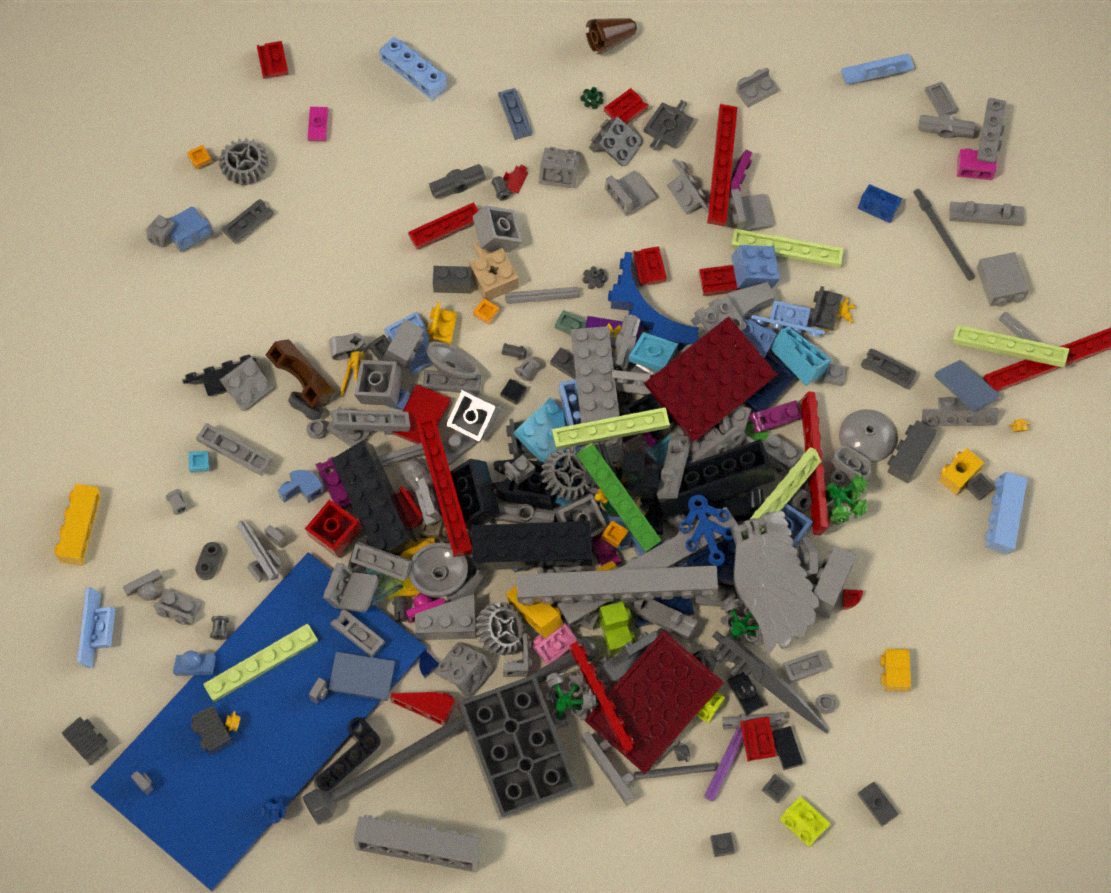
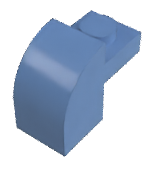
M295 470L289 473L291 481L283 483L280 489H278L279 497L284 503L299 492L308 503L324 493L322 483L313 473L307 470Z

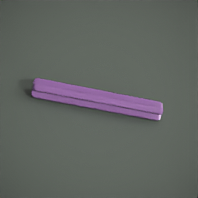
M741 728L736 729L704 795V798L713 802L743 742Z

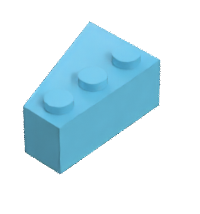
M789 326L780 330L770 347L806 386L821 378L832 361L831 358Z

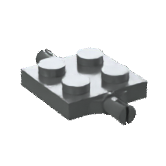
M681 100L677 107L669 106L663 102L660 104L644 127V133L654 138L653 142L649 145L651 149L656 150L660 143H665L675 149L693 123V118L683 112L687 105L686 101Z

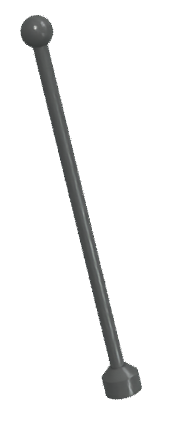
M583 636L575 641L578 642L579 646H584L588 655L586 656L588 662L596 658L599 646L595 639ZM568 652L531 675L535 674L539 684L546 680L550 673H558L576 661L571 652ZM461 716L330 793L316 788L302 797L315 822L320 825L332 818L336 807L335 803L465 728Z

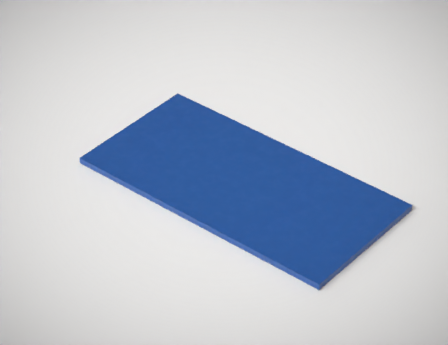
M309 552L214 653L216 660L213 675H194L91 786L95 793L211 892L273 824L266 821V816H261L262 804L266 803V800L269 798H279L282 800V805H287V808L351 736L347 731L348 722L355 717H361L365 720L382 701L329 691L323 700H319L318 704L310 701L309 693L318 678L325 680L327 689L329 688L336 652L370 656L330 625L333 619H337L340 616L339 613L343 609L332 607L323 598L332 571ZM371 602L366 612L346 610L385 641V644L373 658L395 661L391 691L423 655L427 647ZM345 621L342 625L346 627L349 622ZM306 624L310 626L318 639L316 644L218 701H212L203 685L204 683ZM212 705L224 727L227 715L231 716V713L235 711V715L240 716L237 731H230L228 733L233 744L214 755H211L208 750L204 752L199 742L202 740L200 734L195 735L190 726L193 723L191 716ZM355 721L352 724V729L355 731L361 723ZM136 771L141 775L145 773L152 781L150 785L153 791L148 796L131 778V775Z

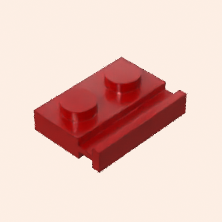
M282 41L265 43L263 46L256 45L263 79L268 76L288 75Z
M630 88L605 106L604 112L611 119L619 117L625 124H628L647 110L648 104H645L643 99Z
M659 246L641 249V251H633L632 255L640 286L667 282Z
M733 265L699 269L703 296L740 290V288H737Z
M769 716L740 721L747 761L776 757Z

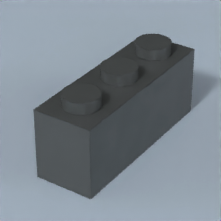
M916 420L913 426L910 424L905 432V435H907L905 441L900 440L896 448L898 450L896 456L892 454L887 463L890 466L887 473L908 483L932 443L937 430Z

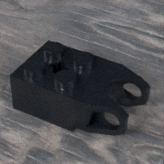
M515 459L494 461V470L505 475L504 464L507 461L512 464ZM529 460L535 466L536 471L519 485L514 480L510 481L508 478L502 482L492 483L493 488L496 489L494 490L495 495L503 501L521 505L528 504L532 507L552 510L555 495H551L553 491L551 488L546 490L547 483H542V480L546 478L541 476V472L544 470L542 469L544 464L542 462ZM555 465L554 470H558L559 466Z

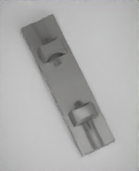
M951 201L949 205V221L1023 226L1024 206H1011V204L1005 203L1003 205L974 203V201Z
M332 410L331 414L333 429L346 430V433L354 434L355 430L384 431L385 435H391L393 431L409 432L410 429L408 412Z
M208 423L204 425L196 437L198 442L260 476L264 474L272 462V459ZM250 454V459L248 460V462L245 461Z
M671 436L669 440L668 451L657 491L658 499L678 497L691 444L687 436Z
M634 598L632 601H623L625 607L629 608L630 613L687 640L691 637L698 623L697 620L655 600Z
M589 731L584 733L581 738L582 743L626 806L633 803L634 796L627 786L633 782L634 778L630 772L620 777L604 754L611 749L610 743L605 740L597 744Z

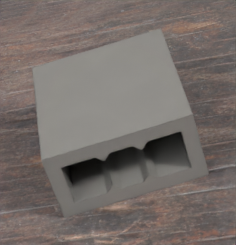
M1015 252L979 260L977 270L990 306H1003L1013 301L1018 303L1026 298L1029 289Z

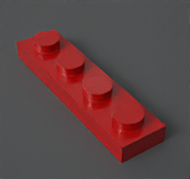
M473 202L409 231L408 236L416 250L474 224L473 216L479 210Z

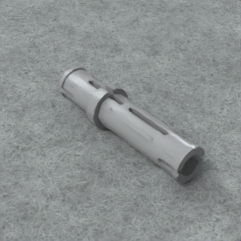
M782 712L748 716L740 714V716L722 717V722H724L722 726L723 730L741 728L740 721L769 716L771 726L784 725V721H782L784 717Z

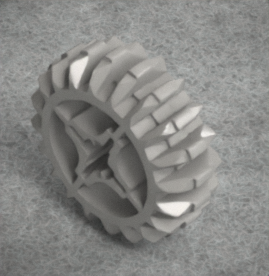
M246 137L244 141H241L239 138L236 143L232 140L231 146L226 144V150H222L219 157V166L222 174L226 175V179H232L234 184L239 181L240 185L243 182L249 185L251 180L256 183L257 177L262 179V173H266V167H268L269 163L266 149L261 146L260 142L256 144L254 139L249 142ZM252 154L258 158V161L251 157ZM230 161L236 165L235 169L230 166Z
M566 448L564 451L558 449L556 452H552L550 457L545 459L546 463L542 465L544 470L541 472V476L546 477L542 480V483H547L546 490L551 488L553 490L551 495L557 493L558 499L564 496L565 501L570 498L575 500L578 496L582 497L584 492H587L590 488V484L585 479L586 469L575 455L576 450L570 453L569 448ZM557 462H563L561 468L554 470ZM580 479L579 485L572 487L573 481Z
M495 602L492 605H487L485 609L479 612L480 616L476 618L479 623L474 627L479 629L475 635H480L481 639L478 642L484 643L483 649L489 648V653H495L497 656H506L516 652L522 646L523 633L527 631L523 629L526 623L521 622L523 616L517 615L519 609L513 610V605H507L506 602ZM499 638L501 641L504 640V641L506 642V644L500 642V641L497 640V639Z

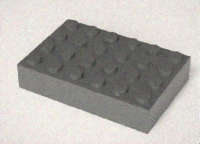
M535 674L458 702L459 713L499 820L578 790Z

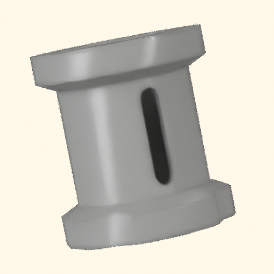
M526 356L525 361L520 367H516L514 371L522 380L527 381L529 375L539 368V364L532 357Z
M180 489L171 491L166 495V500L173 507L174 515L182 514L189 509V504L185 503Z

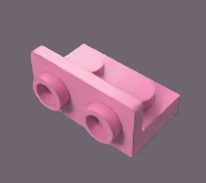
M563 622V626L548 638L544 639L541 635L536 636L532 640L531 649L535 650L543 662L548 665L563 655L570 648V645L575 643L577 638L566 623Z

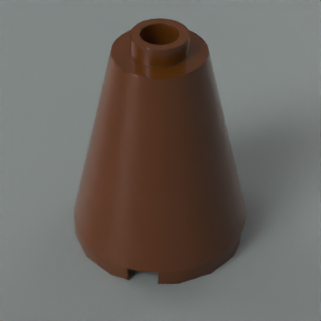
M631 18L591 19L586 24V28L589 27L586 38L592 51H597L596 54L598 55L603 54L635 35L637 25Z

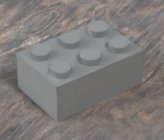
M834 546L832 551L828 550L811 590L819 601V607L814 609L815 613L830 618L852 569L856 554L838 546Z

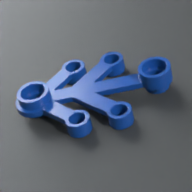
M694 495L688 502L690 512L685 521L680 523L679 528L681 533L688 534L691 531L692 522L698 516L700 522L692 537L686 541V549L694 552L698 547V541L704 533L710 550L709 563L711 566L720 567L724 564L725 556L722 551L718 550L712 531L724 536L726 540L734 539L733 535H726L727 531H731V527L725 528L708 520L705 513L717 517L718 521L722 523L728 521L729 513L725 509L718 510L709 506L704 496ZM697 501H699V502H701L702 505H701V506H695L694 503L697 502ZM722 513H724V514H726L727 517H726V518H720L719 515L722 514ZM688 525L689 529L684 530L682 529V526ZM692 542L695 544V547L691 548L688 544ZM714 555H719V556H720V559H719V560H715V559L713 558V556H714Z

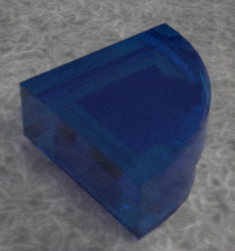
M425 650L420 657L419 668L422 676L426 678L437 668L439 663Z

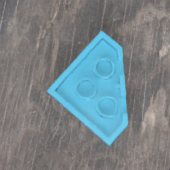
M550 397L513 432L524 446L542 463H546L545 459L550 457L552 452L557 451L552 436V429L565 427L564 411ZM557 462L555 465H558L560 468L563 462Z

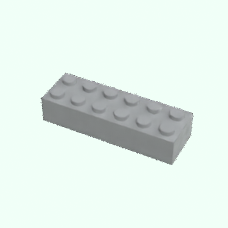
M372 815L359 816L354 836L355 848L358 851L476 873L482 850L481 839L475 834L458 835L456 831H437V828L432 826L420 828L411 822H405L404 825L388 818L384 821L377 820Z

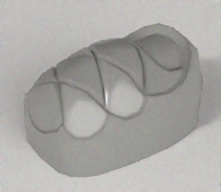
M841 446L832 457L831 462L833 466L849 480L853 479L857 473L860 477L863 476L866 481L871 475V462L854 449Z
M414 457L402 465V478L414 495H416V490L419 488L418 480L425 478L432 483L429 468L420 459Z
M467 563L468 574L464 584L456 592L446 596L450 602L471 595L481 584L483 574L481 570L473 569V563Z

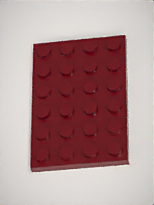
M728 316L649 378L644 385L662 407L666 408L667 413L690 441L694 443L772 380L777 373Z
M663 630L606 695L607 699H612L616 707L614 709L616 716H621L625 724L623 729L626 735L630 734L635 743L632 745L633 751L627 755L624 754L599 705L584 721L645 774L717 693L724 682Z

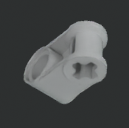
M359 333L335 336L329 339L331 358L333 360L350 358L351 353L356 352L357 349L363 353L367 350L364 338Z

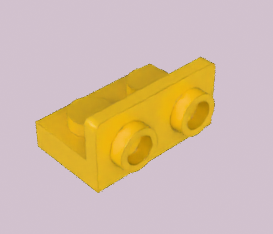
M437 302L436 307L431 308L429 316L433 320L427 326L428 342L439 341L451 345L457 312L441 309V302Z

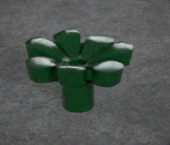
M592 87L591 90L585 89L583 91L584 95L580 97V100L584 102V106L589 107L591 105L592 109L598 108L597 103L601 105L604 102L602 98L603 93L601 91L597 92L596 87Z

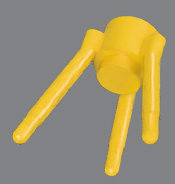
M358 351L351 353L340 391L341 397L344 394L351 368L354 370V380L357 381L361 360H365V353Z

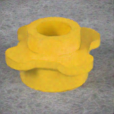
M1017 419L1009 427H1012L1013 432L1028 431V425L1031 423L1025 422V419Z
M235 711L231 713V716L227 715L225 727L228 728L227 733L230 731L236 732L238 729L240 716L235 715Z

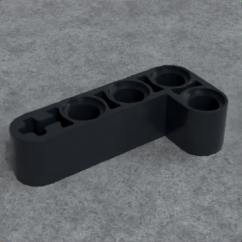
M754 488L746 491L744 497L720 499L708 505L716 509L727 507L735 521L739 522L750 520L754 512L765 502L763 489ZM696 516L691 526H694V523L699 520L698 516Z
M355 717L348 722L347 731L356 743L316 777L314 781L315 788L330 791L378 749L381 743L380 737L366 720L361 717ZM355 721L362 725L360 732H355L352 729V724ZM367 737H372L375 740L373 748L366 745ZM352 750L359 752L360 758L358 761L351 759L350 753ZM337 764H342L345 768L342 775L337 774L335 771ZM330 775L334 777L327 782L328 787H321V778L324 780Z

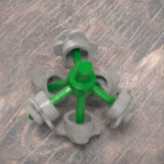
M732 597L724 600L723 606L720 609L725 610L727 615L721 618V623L727 625L732 632L731 635L740 643L741 639L739 636L745 634L746 642H752L754 646H760L762 635L759 626L756 624L748 626L747 624L750 618L755 619L748 608L745 607L744 609L747 615L745 618L736 613L740 609L739 602L741 599L735 600Z
M550 673L546 677L544 686L548 685L551 690L545 694V698L551 700L557 708L549 712L555 729L568 727L569 723L566 721L567 714L564 711L569 708L573 717L578 716L581 720H585L588 710L590 709L592 713V707L596 706L598 699L595 698V694L591 695V689H589L586 679L580 674L576 676L570 674L568 676V686L571 689L569 692L560 687L564 684L562 679L564 673ZM583 689H589V693H583V699L579 697L575 700L572 699L571 696L574 692L581 693Z

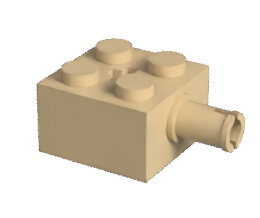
M476 242L473 248L479 258L470 261L469 267H471V277L482 298L489 301L518 289L519 278L504 249L501 248L489 253L488 250L481 249L478 242Z

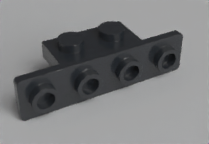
M251 355L239 357L240 361L234 363L232 360L221 363L222 366L214 368V366L204 368V372L196 374V372L188 373L182 379L183 384L202 379L208 396L227 391L219 379L243 363ZM255 356L251 357L254 362L257 361Z

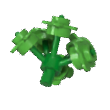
M858 473L851 479V486L847 485L842 489L840 486L837 487L834 483H830L826 487V501L829 506L834 504V508L829 511L828 517L832 524H843L849 520V516L852 513L855 514V519L859 515L863 516L868 509L866 506L867 500L862 501L861 499L857 500V498L860 497V492L862 494L865 493L867 483L864 477H860ZM841 503L848 504V507H850L851 510L848 511V508L841 506Z

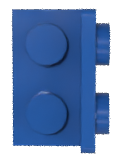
M869 184L862 194L858 209L891 223L903 198Z

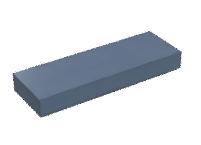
M512 88L498 92V97L514 139L517 140L531 136L532 131L516 89Z

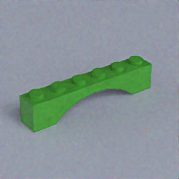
M590 443L578 451L575 455L614 507L641 548L646 552L659 543L661 539L594 444Z

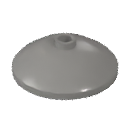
M439 341L431 342L428 345L427 354L430 361L444 376L454 379H472L479 373L477 363L461 349Z
M870 409L855 411L848 415L841 424L839 431L841 446L854 449L865 456L871 463L879 462L888 457L896 444L897 436L893 423L888 417L878 411ZM867 429H871L873 432L869 433Z
M432 543L419 549L411 559L410 581L424 595L431 597L450 595L456 592L467 578V560L464 555L453 557L450 544ZM439 574L443 575V576L440 577V578H437V577H436V576L439 575Z

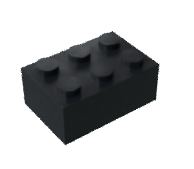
M470 458L450 471L466 529L472 530V525H483L500 514L486 461Z

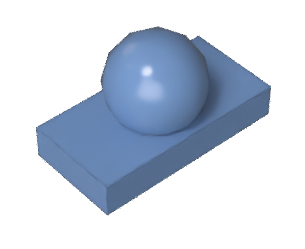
M193 650L187 651L183 655H176L173 674L175 676L213 675L216 656L214 654H199Z

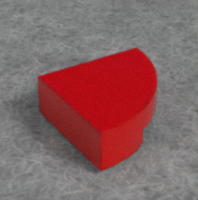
M843 589L842 610L855 607L861 600L863 590Z

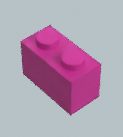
M970 148L960 149L957 157V177L993 180L996 173V160L995 163L977 160L978 150Z

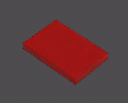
M416 384L402 411L408 412L409 432L393 431L392 434L414 444H420L421 440L416 421L435 417L438 427L451 402V398Z

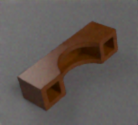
M289 339L275 341L266 353L267 358L276 368L291 373L299 380L303 388L300 395L311 408L325 406L335 393L332 387Z

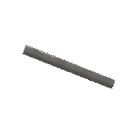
M708 763L648 770L645 774L642 771L634 772V779L640 780L715 771V764Z

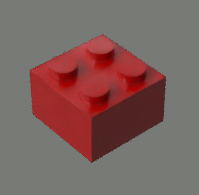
M330 499L305 527V531L311 539L337 558L343 554L363 530L359 520Z

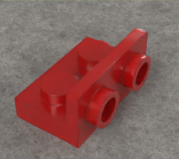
M401 486L399 488L400 492L396 493V496L411 529H414L422 524V511L420 505L416 506L413 502L414 497L410 490H405Z

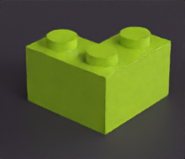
M623 601L600 607L599 622L610 656L620 654L623 651L622 647L630 641L633 644L636 643L633 631L630 632L628 625H630L629 619L631 618L630 610L628 607H625Z

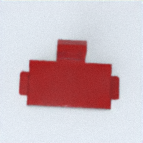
M522 164L520 167L516 165L511 173L506 171L503 177L505 181L509 179L506 187L513 193L519 194L528 175V172H526L527 167Z

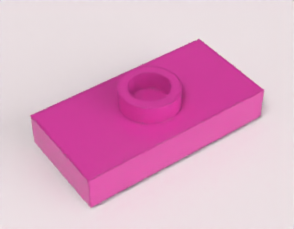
M310 107L308 141L326 142L328 107Z

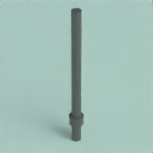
M919 188L914 190L913 193L919 201L921 210L926 212L967 280H973L975 278L932 210V204L924 197Z

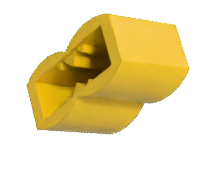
M885 649L884 653L880 654V666H883L884 673H881L880 678L881 685H884L885 691L909 692L911 687L909 649Z

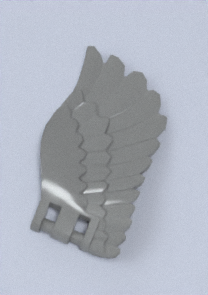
M773 511L762 515V518H753L744 521V524L731 526L736 544L734 585L741 601L758 622L765 654H770L775 648L776 643L779 644L781 649L786 648L791 642L792 635L797 639L803 638L807 625L810 626L815 623L816 614L814 609L819 607L818 598L811 591L813 585L805 578L807 573L799 566L801 561L795 556L797 551L792 547L794 543L790 537L792 533L787 527L788 522L784 519L785 513L783 511ZM764 525L766 533L760 535L759 527ZM746 531L748 539L742 541L741 533Z

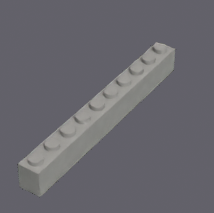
M727 507L723 508L729 513L727 522H719L717 517L712 515L707 518L725 528L737 524ZM722 513V514L719 515L720 518H726V517H727L726 514H724V513ZM697 520L688 534H683L679 531L675 537L664 539L660 543L661 545L656 548L652 547L644 552L642 556L638 558L633 557L628 560L627 564L620 568L618 566L612 570L674 568L685 564L688 558L709 548L703 533L694 552L686 549V541L692 537L700 521ZM712 531L716 544L726 540L724 536ZM731 531L726 532L727 536L733 535ZM691 542L688 546L693 548L695 544ZM614 599L612 602L594 600L591 603L574 601L571 604L559 602L557 608L562 613V618L569 629H572L600 613V607L617 603L622 599Z
M717 566L517 574L518 603H522L525 606L541 602L544 605H550L554 602L571 604L574 601L591 603L594 600L612 602L614 599L632 601L634 598L652 600L655 597H662V599L668 600L678 596L689 599L701 595L704 598H710L718 594Z

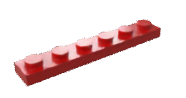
M578 642L571 644L569 650L586 679L592 694H595V698L598 699L597 703L625 755L633 751L632 745L635 744L630 734L626 735L623 729L625 724L621 716H616L614 712L616 707L612 699H607L604 693L606 688L603 682L597 680L595 676L597 671L594 665L588 663L586 659L588 655L584 646H579Z

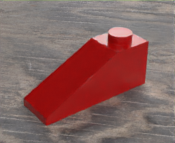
M439 692L392 693L390 696L391 703L442 726L447 724L456 706L453 696L445 692L442 694Z

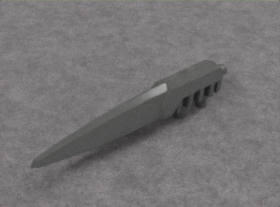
M716 631L712 635L719 642L715 649L720 652L715 657V661L720 664L727 657L728 661L733 662L735 665L729 671L731 675L736 677L741 670L744 671L746 676L752 673L754 680L800 716L828 734V728L815 712L768 665L731 634L728 633L724 637Z

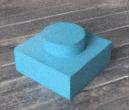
M208 451L189 452L190 473L210 471Z

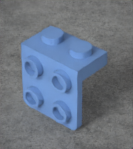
M190 207L169 219L174 222L175 227L168 235L180 252L212 235L210 223L207 219H202L195 207Z
M742 318L746 324V328L742 330L743 334L765 359L777 334L773 329L769 327L764 328L752 319Z

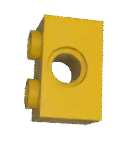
M968 448L963 452L959 451L953 457L951 465L946 464L940 471L942 475L939 481L955 495L980 472L984 465V462ZM956 468L963 469L964 473L958 472Z

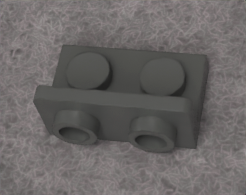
M821 286L820 290L815 292L813 302H816L815 308H811L809 319H812L811 326L834 330L842 294L825 291L824 286Z
M509 419V425L506 426L507 437H511L512 442L508 443L509 454H513L515 460L522 455L527 459H535L536 457L513 434L525 421L514 422L513 419Z

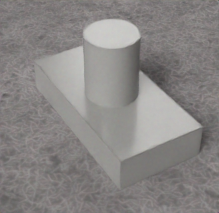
M461 432L451 436L443 444L448 466L476 445V441Z

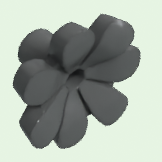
M592 266L590 271H584L583 275L585 277H583L582 281L583 283H589V289H594L595 285L597 288H602V283H606L607 279L603 276L604 270L602 268L597 270L595 266Z

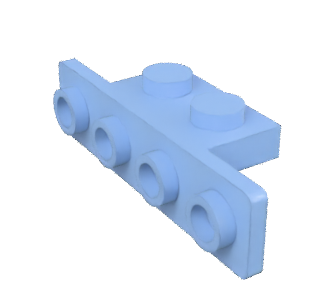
M903 54L842 68L841 72L846 85L911 71L914 66L910 55Z
M774 300L770 319L751 315V318L758 324L765 325V322L773 323L772 327L783 329L784 326H789L795 332L802 333V330L809 331V335L820 337V334H825L824 330L807 327L811 308Z
M91 587L86 588L84 597L85 602L78 652V663L87 668L93 667L95 649L111 647L115 617L114 608H100L101 593Z

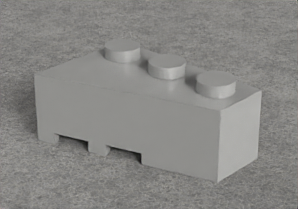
M474 594L415 614L416 639L419 641L476 639Z

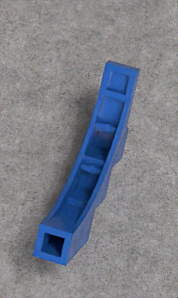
M625 252L624 258L620 259L619 269L623 270L622 275H618L617 284H613V291L609 290L608 293L611 309L629 311L628 315H634L641 319L642 329L649 330L650 335L677 343V350L679 351L689 344H694L698 340L699 327L674 322L659 314L644 300L632 278V252Z

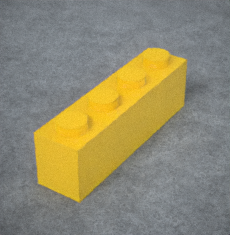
M75 483L74 490L70 491L69 508L66 507L65 523L61 525L59 531L60 542L56 544L54 554L59 562L83 565L101 497L98 487Z

